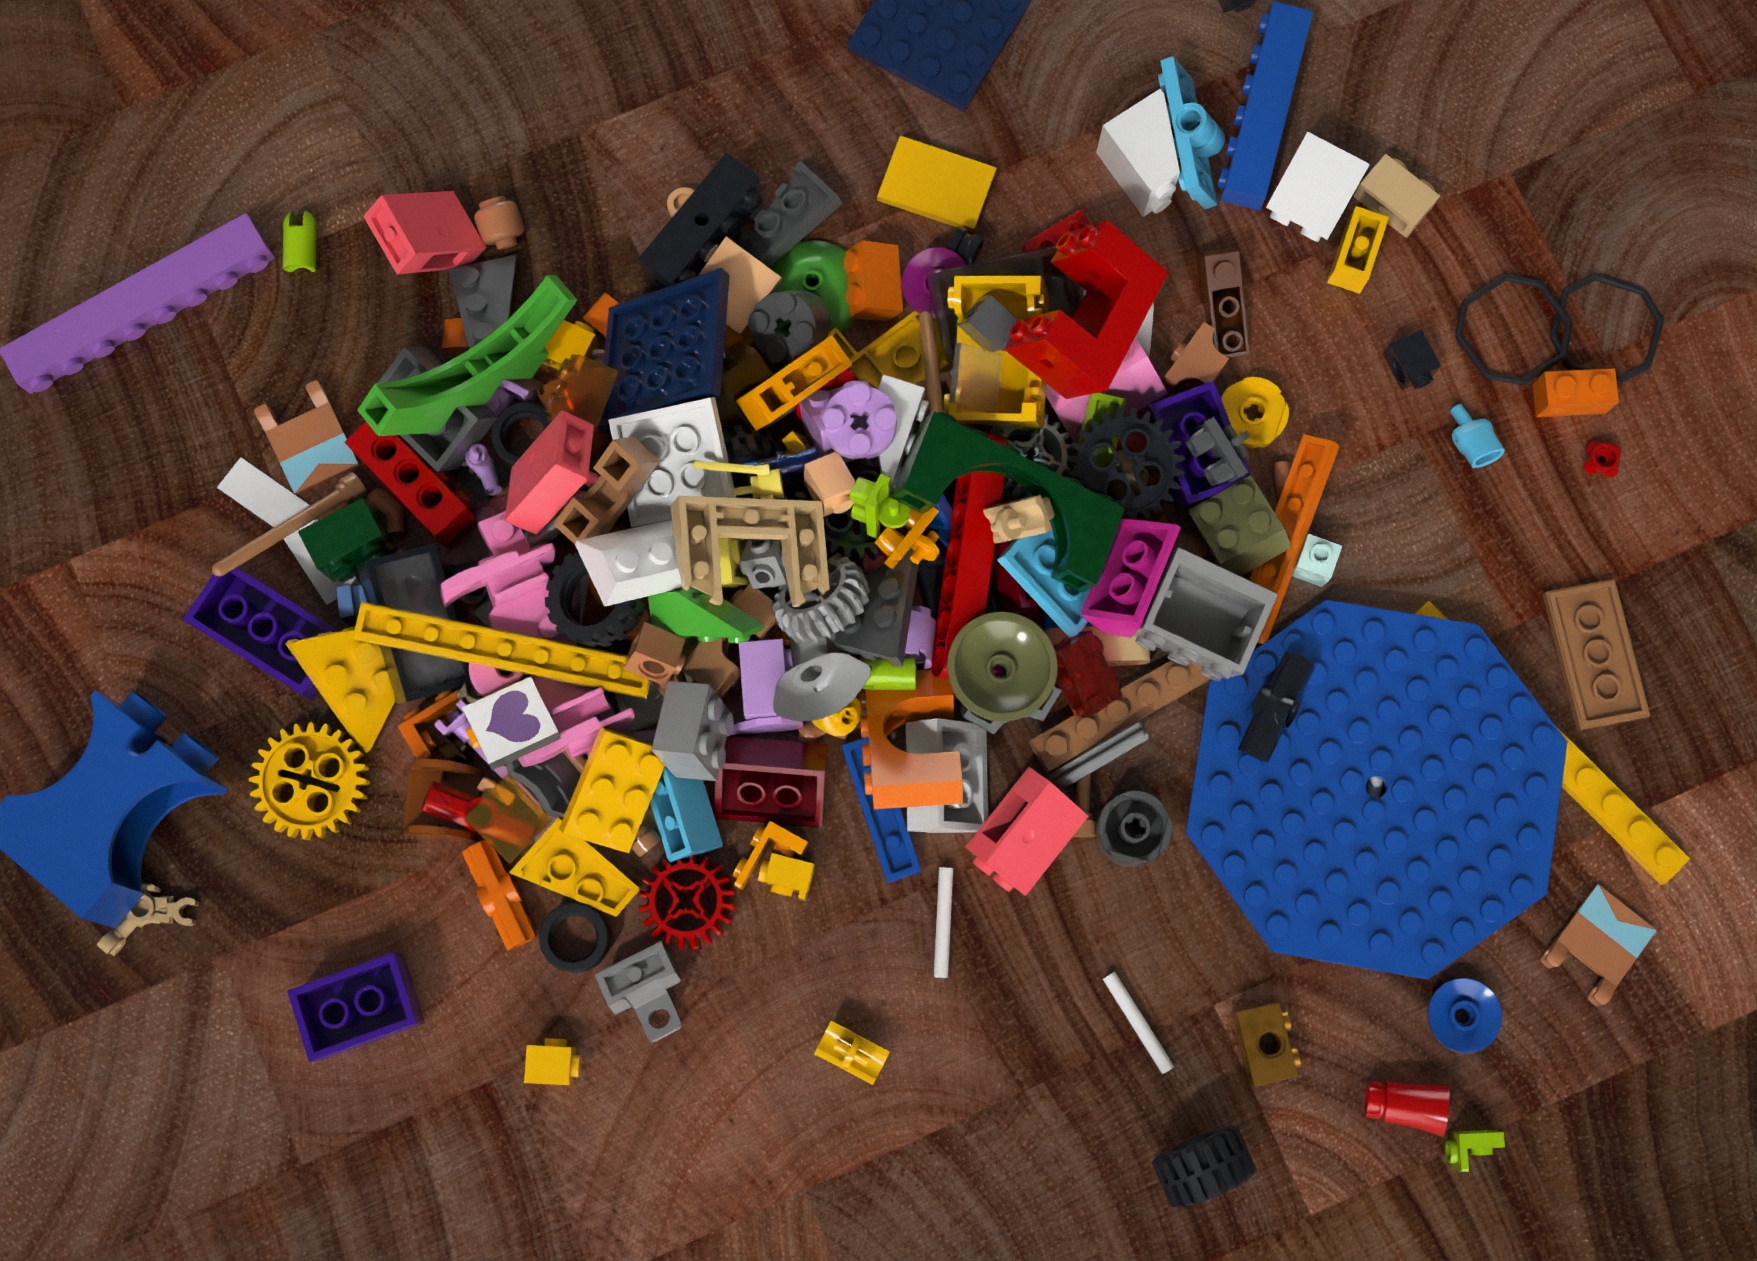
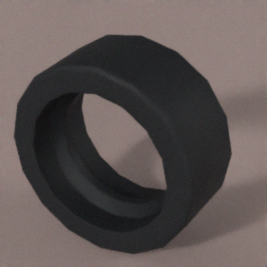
M519 402L506 407L498 415V419L492 426L491 440L495 451L510 468L518 461L520 456L514 454L507 446L506 433L509 427L523 418L538 420L545 429L553 421L552 416L544 407L533 402Z
M576 902L560 905L552 910L542 922L539 933L541 952L546 960L559 970L572 973L589 971L599 965L609 951L611 943L609 924L600 912L589 905ZM573 916L584 917L590 921L596 930L597 936L595 947L591 953L582 959L576 960L562 956L554 943L555 930L560 922Z

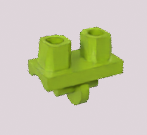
M880 474L876 483L859 476L850 492V501L855 502L851 511L852 518L866 523L867 535L876 539L880 534V522L887 528L895 529L904 526L910 517V508L891 498V478Z

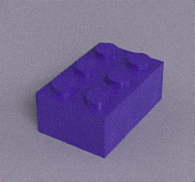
M1214 381L1150 404L1139 412L1142 418L1149 411V423L1151 424L1162 418L1163 423L1159 430L1164 432L1168 429H1173L1174 432L1168 438L1169 442H1181V445L1173 450L1174 455L1185 456V460L1175 463V468L1185 471V474L1174 476L1173 481L1181 486L1180 489H1169L1177 510L1207 500L1251 475L1245 458H1243L1241 462L1248 473L1231 483L1226 481L1211 486L1203 470L1216 463L1212 453L1208 450L1195 458L1185 443L1197 432V427L1213 417L1221 429L1231 424Z
M393 952L287 990L309 1062L323 1061L425 1024L404 955L401 953Z

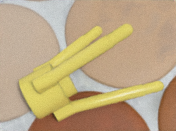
M695 461L693 463V467L697 469L757 474V476L750 477L751 485L734 488L736 496L752 493L754 499L784 498L780 469L770 470L769 464L753 466Z

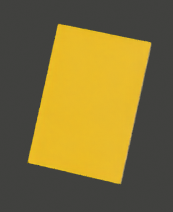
M900 135L877 195V201L954 227L961 226L974 233L997 168Z

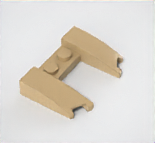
M678 496L671 505L674 543L682 589L687 591L691 586L709 595L710 603L721 605L723 603L718 538L781 540L792 607L804 604L806 602L804 595L816 589H819L822 594L830 590L822 501Z

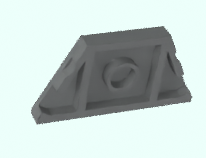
M913 549L907 551L893 570L884 564L865 575L870 592L867 594L869 601L863 605L864 612L855 616V623L846 625L844 632L838 631L835 633L834 644L840 652L850 655L860 654L863 658L873 661L880 657L888 659L892 666H903L919 564H915L910 560V556L914 552Z

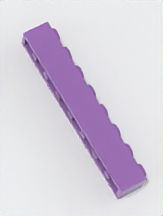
M245 213L1 347L0 354L20 387L30 394L44 391L58 378L80 371L85 363L111 354L115 347L123 342L140 338L152 326L171 321L179 311L189 306L200 305L207 299L208 295L217 290L228 289L234 286L238 279L246 274L263 270L268 265V262L275 259L256 224Z

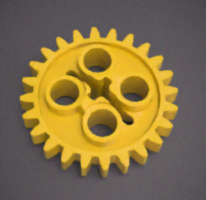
M309 722L305 732L301 725L294 724L293 735L281 729L280 735L282 740L280 742L269 738L268 742L272 749L269 752L262 749L258 750L264 761L263 763H252L251 765L259 770L260 773L259 776L249 778L250 782L259 785V788L252 791L250 796L262 799L254 808L260 812L268 810L263 821L269 824L276 821L275 831L281 833L288 827V837L296 838L301 830L302 839L310 840L314 830L317 837L323 839L326 836L327 827L332 832L339 833L338 821L341 820L349 825L352 823L347 814L350 810L358 813L361 812L355 801L356 799H367L368 797L359 790L361 786L370 784L369 780L360 777L361 773L369 770V766L357 763L364 756V753L360 750L351 752L356 742L352 739L342 742L345 735L344 732L338 729L331 736L332 727L324 724L318 732L317 724ZM303 750L305 761L300 767L294 768L291 763L292 756L297 751ZM332 760H338L340 764L338 773L334 777L328 778L325 773L327 764ZM285 770L308 778L313 777L322 782L338 785L340 790L334 792L318 786L306 785L297 780L281 777L280 771ZM291 784L294 789L293 797L288 802L283 803L280 799V792L286 785ZM326 794L328 806L322 812L317 813L314 808V802L318 796Z

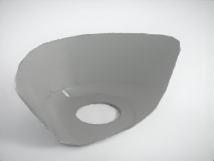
M832 652L804 661L785 672L776 683L773 710L777 716L798 722L814 721L833 715L846 707L856 697L870 675V667L847 653ZM813 665L821 666L822 671L817 678L811 681L801 680V674L805 669Z

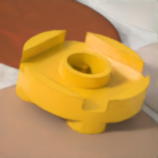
M1244 378L1243 381L1229 386L1221 397L1236 434L1239 436L1248 431L1251 436L1242 442L1246 448L1267 447L1280 436L1288 422L1289 407L1287 402L1285 403L1284 397L1280 394L1281 390L1273 382L1264 378ZM1251 405L1258 406L1257 412L1262 414V418H1255L1254 421L1249 420L1247 414L1244 413V408L1249 409Z

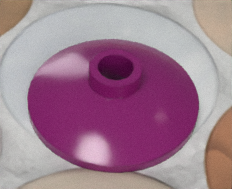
M933 247L917 253L908 262L902 275V291L909 306L919 314L925 311L930 312L933 318L945 317L954 313V308L948 307L949 287H954V276H971L967 264L957 253L946 248ZM937 279H943L944 287L939 291L934 290L933 283Z

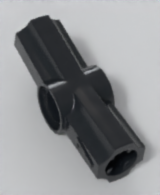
M1285 652L1268 686H1262L1252 705L1253 717L1238 747L1239 751L1269 763L1284 728L1290 727L1297 715L1300 705L1299 698L1315 670L1313 663L1299 654Z

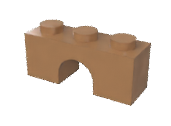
M635 437L613 439L593 467L600 474L598 480L585 493L573 496L553 525L574 544L577 540L608 534L660 460Z
M751 583L745 590L741 588L733 595L729 603L764 624V630L750 636L755 637L759 641L771 640L780 629L777 624L778 620L775 617L776 613L772 609L775 602L760 590L753 589ZM720 637L718 640L700 642L699 645L694 644L684 654L686 659L681 670L696 683L710 684L720 699L741 676V671L729 661L728 649L731 643L728 642V638Z

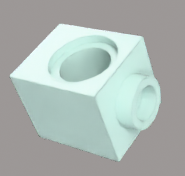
M1308 534L1292 576L1323 587L1332 577L1342 546Z

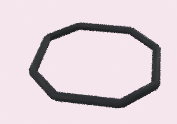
M1507 274L1502 275L1463 300L1460 306L1455 336L1483 377L1505 383L1524 385L1565 359L1572 322L1543 282ZM1505 281L1538 287L1565 323L1560 354L1523 378L1490 373L1462 336L1468 305Z
M1593 274L1566 287L1562 291L1559 304L1563 310L1570 293L1594 281H1599L1640 294L1657 322L1645 364L1616 377L1617 384H1620L1647 371L1652 366L1664 322L1650 295L1644 288L1600 274ZM1556 313L1550 331V339L1560 354L1561 342L1557 337L1561 318ZM1568 354L1563 360L1566 367L1570 370H1592L1572 363Z

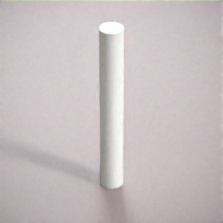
M939 867L934 958L935 978H948L953 868Z
M1114 971L1103 978V981L1161 1073L1164 1074L1175 1067L1116 972Z

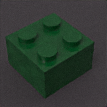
M364 498L298 531L316 568L333 582L337 580L339 582L348 581L358 575L356 565L364 561L390 555L391 552L397 550L391 536L387 533L379 513Z

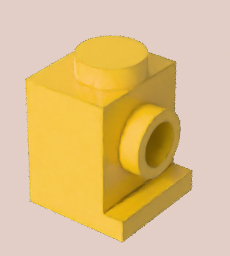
M771 853L770 861L763 860L758 881L772 885L770 892L792 897L793 891L799 892L798 899L806 901L815 865L814 863Z

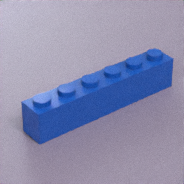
M1273 1L1269 14L1262 13L1257 33L1263 34L1261 44H1254L1249 61L1250 64L1255 65L1253 75H1246L1241 94L1247 95L1245 106L1238 105L1233 125L1239 126L1237 137L1230 136L1225 156L1231 157L1229 168L1222 167L1217 187L1223 188L1220 201L1260 211L1265 201L1313 15L1311 10Z

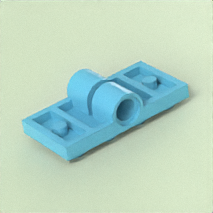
M1172 56L1160 60L1163 73L1158 75L1162 92L1167 94L1169 105H1167L1170 125L1174 128L1175 137L1173 140L1177 159L1180 158L1182 168L1178 177L1180 187L1183 191L1186 190L1193 201L1196 200L1204 209L1218 206L1209 157L1221 151L1225 143V134L1206 110L1197 103L1193 79L1176 58Z

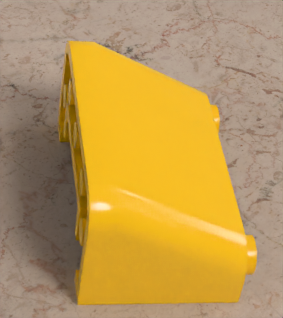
M954 276V287H949L948 307L954 308L955 314L958 317L957 324L979 298L990 294L1017 320L1049 312L1048 288L1041 276ZM957 325L955 387H952L950 394H945L944 413L953 416L957 423L1043 429L1046 383L1008 352L1000 349L988 354Z

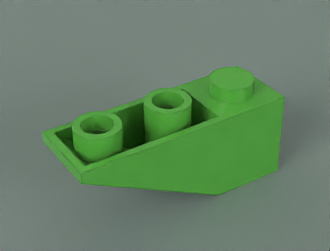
M691 586L687 591L680 588L648 596L651 625L684 639L690 636H697L698 641L708 642L718 640L721 637L728 638L729 643H742L749 641L750 635L764 630L762 622L723 599L721 605H714L709 602V595Z

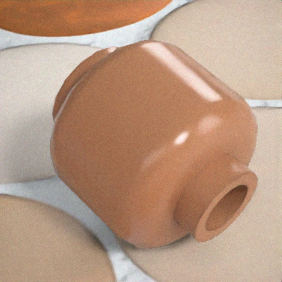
M505 196L481 202L479 204L480 209L474 215V220L484 244L496 245L497 250L517 245L516 238L521 236L525 230L517 204L513 201H506Z

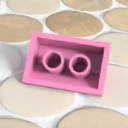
M1136 337L1108 390L1099 392L1125 398L1124 417H1129L1132 407L1136 408L1138 413L1148 405L1168 395ZM1046 384L1047 399L1066 431L1069 432L1072 441L1079 443V431L1082 429L1089 395L1065 399Z

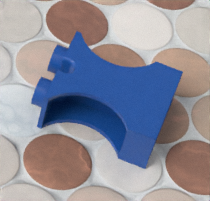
M94 690L90 695L93 706L92 732L81 759L65 777L54 785L36 793L7 795L0 803V849L81 919L116 929L144 895L141 879L142 858L147 842L159 822L173 809L191 799L206 795H225L229 789L209 773L210 769L219 760V757L200 741L183 732L172 746L165 744L168 739L160 734L157 729L168 716L148 699L132 690L122 703H119Z

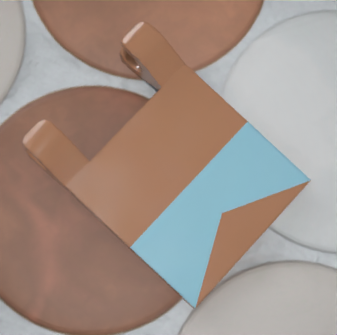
M317 380L306 385V390L316 408L278 425L272 409L266 404L254 409V413L265 431L295 495L360 465L354 452L344 443L347 437L330 404L324 387Z
M1596 884L1556 940L1542 954L1540 962L1549 969L1558 967L1569 951L1602 978L1588 993L1587 999L1595 1006L1605 1005L1610 1001L1616 987L1657 930L1602 886Z

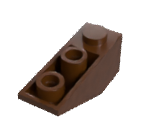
M1231 246L1195 251L1199 287L1207 324L1215 329L1213 334L1215 348L1227 358L1250 354L1239 251Z

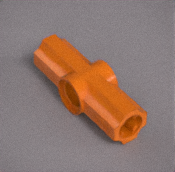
M489 838L480 841L462 851L464 859L478 886L476 893L486 914L492 917L507 951L525 945L537 938L530 918L521 903L523 901L521 891L512 874L507 872L493 840Z

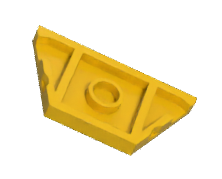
M355 626L345 628L340 632L334 633L330 631L317 634V636L287 641L285 643L356 742L359 749L365 753L369 752L396 701L379 645L354 640Z

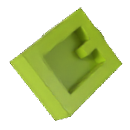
M1497 1130L1449 1131L1450 1140H1447L1445 1143V1154L1447 1162L1452 1163V1169L1460 1172H1469L1468 1149H1470V1155H1493V1148H1505L1504 1132Z

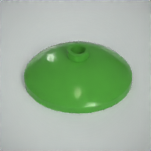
M818 240L799 242L770 267L771 270L783 278L774 293L787 290H803L821 298L827 306L831 317L829 332L837 327L842 333L856 320L850 318L849 305L846 302V292L848 289L847 272L844 270L846 251L832 243ZM811 278L819 281L818 285L814 287L808 286L806 282Z

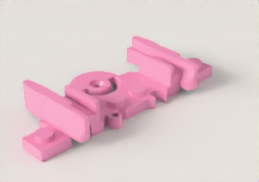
M506 511L478 522L477 527L491 556L478 561V566L457 573L441 584L440 594L445 608L458 598L486 586L493 606V610L488 615L490 628L577 645L575 641L560 634L555 629L557 625L551 623L547 615L550 611L545 606V597H548L549 593L546 590L549 576L544 572L543 568L552 565L554 562L555 547L553 543H542L530 548L521 528L504 521ZM469 663L470 680L482 697L491 695L519 682L524 675L512 672L509 676H503L497 668ZM531 675L561 739L522 756L518 760L523 767H528L549 760L564 750L571 760L587 754L589 757L600 728L603 727L619 733L631 727L634 722V710L629 708L599 722L597 717L594 716L610 709L602 687L596 689Z

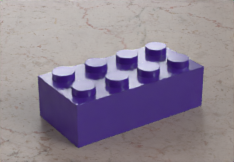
M237 567L220 577L213 574L182 619L312 701L319 691L285 643L291 639L301 640L315 637L320 633L339 632Z

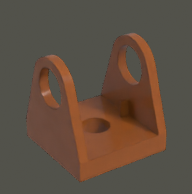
M416 759L409 764L403 837L477 842L478 833L469 832L460 825L422 812L421 808L432 781L478 798L481 797L482 791L477 789L483 779L484 770L454 761L439 759ZM473 806L470 810V817L476 824H479L480 806Z

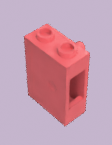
M454 191L381 195L363 216L396 274L448 270L470 265L487 248Z
M563 410L560 411L512 466L504 521L537 535L563 506L566 507L573 496L585 493L579 490L583 484L589 487L595 484L598 480V474L589 470L593 424Z
M1028 767L965 848L976 856L972 863L988 876L994 871L996 874L992 879L1006 891L1010 892L1014 887L1026 896L1085 822L1088 815L1049 780Z

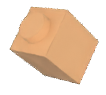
M835 451L804 465V484L814 501H822L823 517L832 513L841 514L853 506L855 502L850 501V492L855 484V480L840 454Z

